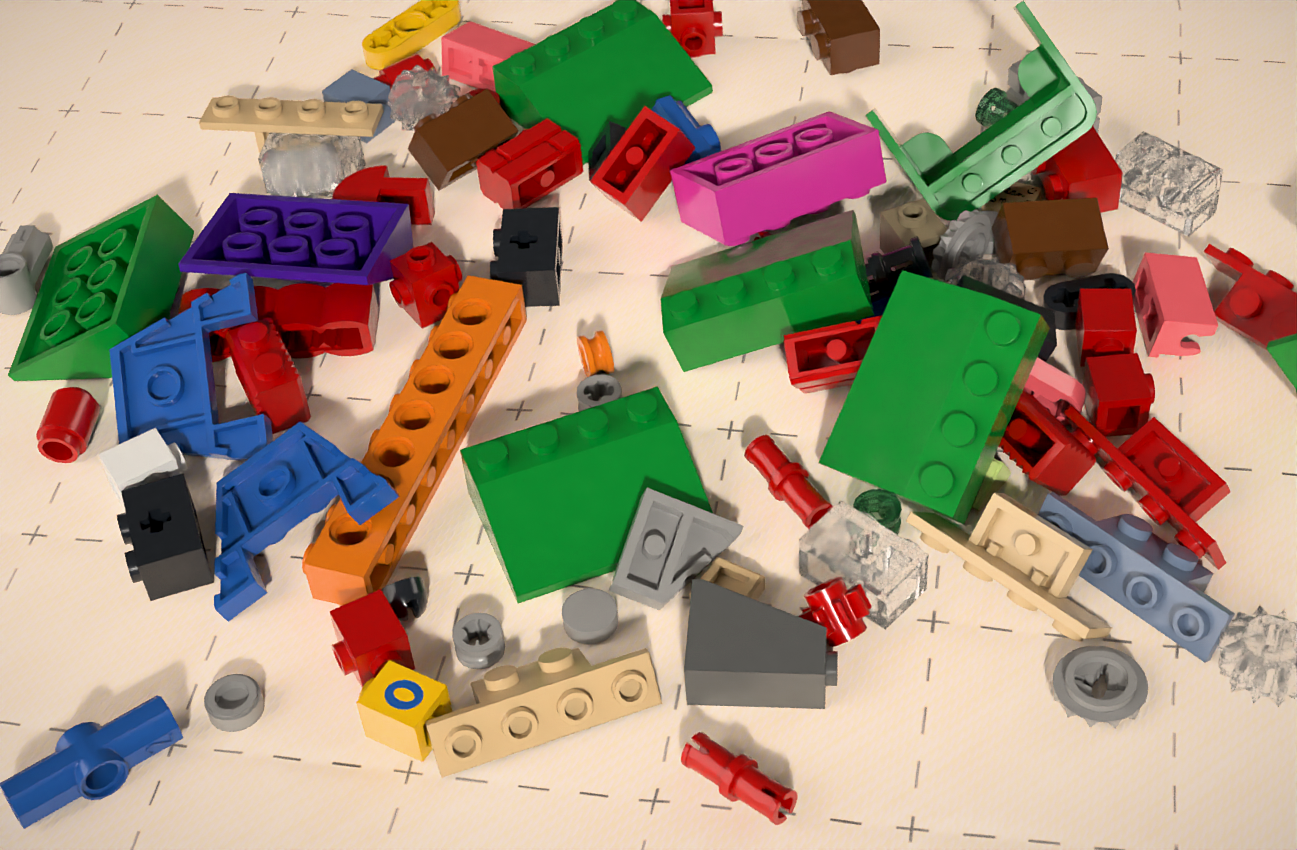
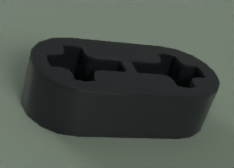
M1106 273L1053 284L1045 290L1042 307L1054 311L1056 329L1074 330L1076 329L1080 289H1131L1134 305L1136 288L1128 277L1116 273Z

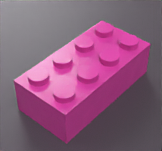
M830 111L670 170L681 222L726 246L743 244L749 241L750 235L763 230L784 228L791 223V219L804 214L823 213L830 209V204L845 198L856 199L864 197L870 193L871 188L887 182L878 129Z

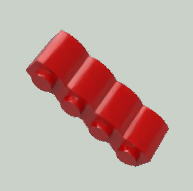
M299 283L287 285L278 290L266 286H254L258 320L264 318L273 320V324L276 326L291 358H311L325 352L337 356H358L374 350L379 309L372 284L334 283L323 287L316 284ZM199 288L184 293L178 315L191 308V302L206 293L212 296L222 289ZM245 324L209 332L212 362L231 357L225 335L229 330Z

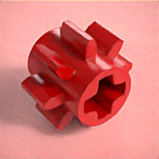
M835 577L813 587L804 594L808 607L801 610L802 614L798 617L826 627L827 644L829 647L846 643L867 629L862 617L870 614L869 609L872 606L860 583L848 589L842 577Z

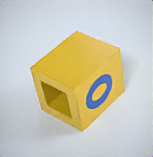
M390 660L375 678H371L365 683L356 702L366 737L421 762H424L432 751L425 721L453 712L447 685Z

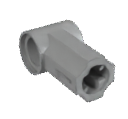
M20 225L17 232L11 235L2 254H0V313L4 315H19L33 308L37 297L35 283L53 249L50 236L38 230L35 225Z

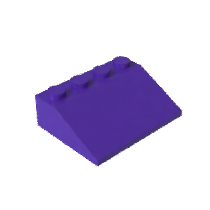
M229 193L178 263L180 272L232 276L247 273L250 277L371 285L391 280L394 277L390 260L414 248L409 204Z

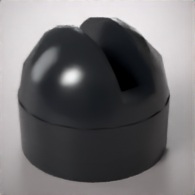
M420 576L399 580L381 589L399 621H408V608L411 609L415 618H419L426 610L428 603L427 591Z

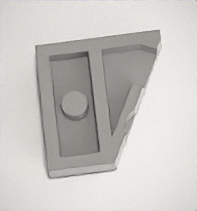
M646 488L639 502L608 591L660 611L739 537L744 526Z

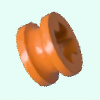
M602 330L595 332L592 339H587L585 335L577 337L578 352L587 377L596 375L598 371H604L606 374L614 373L612 353L608 340Z

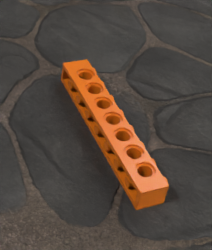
M467 275L458 293H453L450 297L444 318L439 326L436 325L431 330L428 346L421 358L413 362L408 381L401 393L394 395L390 404L389 414L381 428L376 429L372 433L368 451L361 461L370 472L384 478L397 491L400 497L361 525L348 514L341 498L337 504H333L329 508L323 530L316 542L311 543L307 547L302 561V570L307 576L313 599L345 605L386 587L527 321L522 285Z

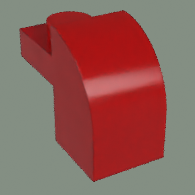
M387 165L368 167L352 173L338 184L331 198L337 200L409 204L411 225H432L435 215L429 178L389 177Z

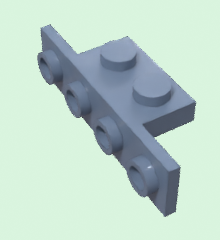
M1048 493L1038 515L1093 549L1078 576L1204 663L1210 661L1235 613L1204 593L1214 573L1198 563V556L1184 546L1167 543L1152 533L1153 527L1138 516L1122 514L1096 521L1056 493Z

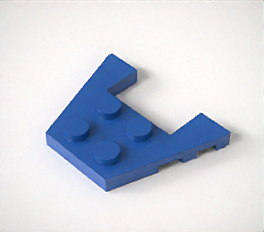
M247 273L233 277L229 280L231 285L212 296L206 293L191 302V308L174 318L167 320L164 317L109 349L119 444L156 428L166 445L175 442L182 455L247 461L273 442L271 419L264 414L219 424L209 332L258 321L254 282Z
M298 422L216 483L215 534L221 538V554L215 558L214 574L221 580L220 593L214 595V608L216 612L229 622L266 595L268 592L254 562V556L269 545L280 542L288 531L310 515L325 509L336 496H340L348 514L361 525L400 497L397 491L384 478L379 475L376 476L355 458L351 459L333 443L302 422Z

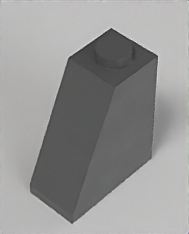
M692 579L684 664L687 705L825 709L826 686H837L838 651H827L826 627L706 580Z

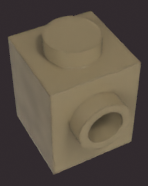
M922 198L880 212V249L884 254L909 245L910 239L918 236L931 269L932 262L935 259L933 250L941 241L940 235L945 234L948 229ZM913 261L894 266L896 270L913 264Z

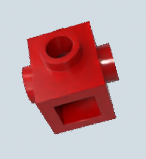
M670 0V14L662 15V21L691 58L716 54L715 37H723L722 11H714L713 0Z
M429 242L423 246L414 247L407 253L390 260L394 280L389 282V286L398 306L403 308L422 329L442 320L447 312L450 297L453 293H458V282L463 279L461 269L452 255L446 256L433 242Z

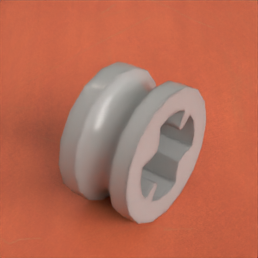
M605 374L585 378L577 387L578 411L621 398L622 388L619 381Z
M487 613L469 614L460 619L453 628L452 638L457 659L463 666L470 669H485L495 665L503 657L505 652L503 631L500 622L494 616ZM482 636L488 637L489 641L480 645L479 641H482ZM478 637L475 646L469 645L471 639Z

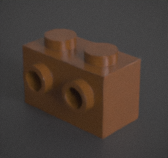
M802 0V10L797 12L799 31L802 36L809 38L815 59L822 60L830 75L850 73L857 69L880 64V27L862 0Z
M486 89L473 97L470 93L461 96L451 104L447 112L438 117L435 113H432L422 118L413 128L415 132L408 150L438 191L476 170V161L487 151L497 149L499 146L515 138L519 130L489 90Z
M1097 198L1002 203L991 227L1002 278L1019 277L1022 280H1034L1044 275L1066 274L1068 277L1073 278L1083 277L1096 272L1109 249Z

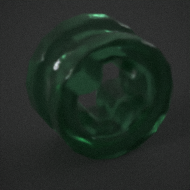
M870 489L862 492L856 497L853 504V528L856 534L863 540L872 543H884L892 540L898 535L901 528L900 516L902 508L900 500L896 495L882 489ZM873 513H878L883 519H876Z

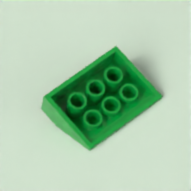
M616 0L613 4L582 18L579 22L548 36L541 42L512 55L510 58L492 67L496 93L499 94L500 106L507 116L524 129H530L548 118L560 126L562 131L566 130L578 138L581 145L583 165L588 163V152L609 121L625 127L627 131L643 107L646 106L651 110L656 100L671 96L674 100L681 101L685 107H688L713 93V85L659 17L636 0Z
M157 194L56 246L8 376L14 382L112 378L109 349L164 317L170 320V312L175 295L180 289L179 282L182 275L178 263L190 248L195 231Z
M854 210L674 265L671 268L660 298L663 334L683 372L784 343V335L874 316L857 217Z
M902 270L818 463L965 525L1050 329L1042 315L996 297Z
M658 386L460 450L468 493L518 604L615 571L639 502L646 488L713 513L678 422Z

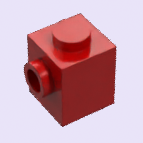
M1080 289L1076 317L1080 367H1085L1086 357L1134 353L1137 328L1132 290Z
M1138 353L1086 357L1083 387L1086 390L1084 405L1089 422L1105 437L1133 435L1148 422L1150 407L1155 401V385L1152 374L1144 373Z
M381 589L329 611L338 641L331 645L335 659L344 676L354 673L361 688L369 679L375 678L389 660L415 670L407 633Z

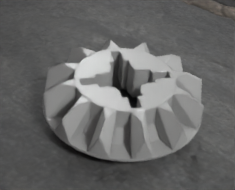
M977 209L972 212L965 210L959 215L957 221L952 220L949 222L948 230L945 234L940 235L941 241L933 250L935 259L932 262L931 269L937 274L938 278L946 283H952L960 279L962 275L969 274L978 265L990 241L991 223L987 215Z
M1085 646L1075 649L1058 662L1053 673L1054 701L1063 704L1067 718L1077 715L1086 720L1089 728L1097 722H1108L1115 729L1123 719L1130 718L1135 720L1140 708L1146 703L1148 681L1143 669L1132 657L1111 647ZM1100 674L1105 675L1107 690L1103 697L1096 699L1092 695V688L1095 682L1099 681Z

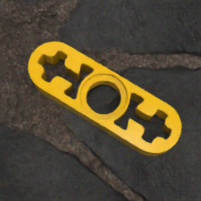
M420 0L367 35L362 41L366 65L372 69L381 70L415 54L458 25L461 21L459 0ZM412 29H419V30H416V31L406 32V31L412 30Z

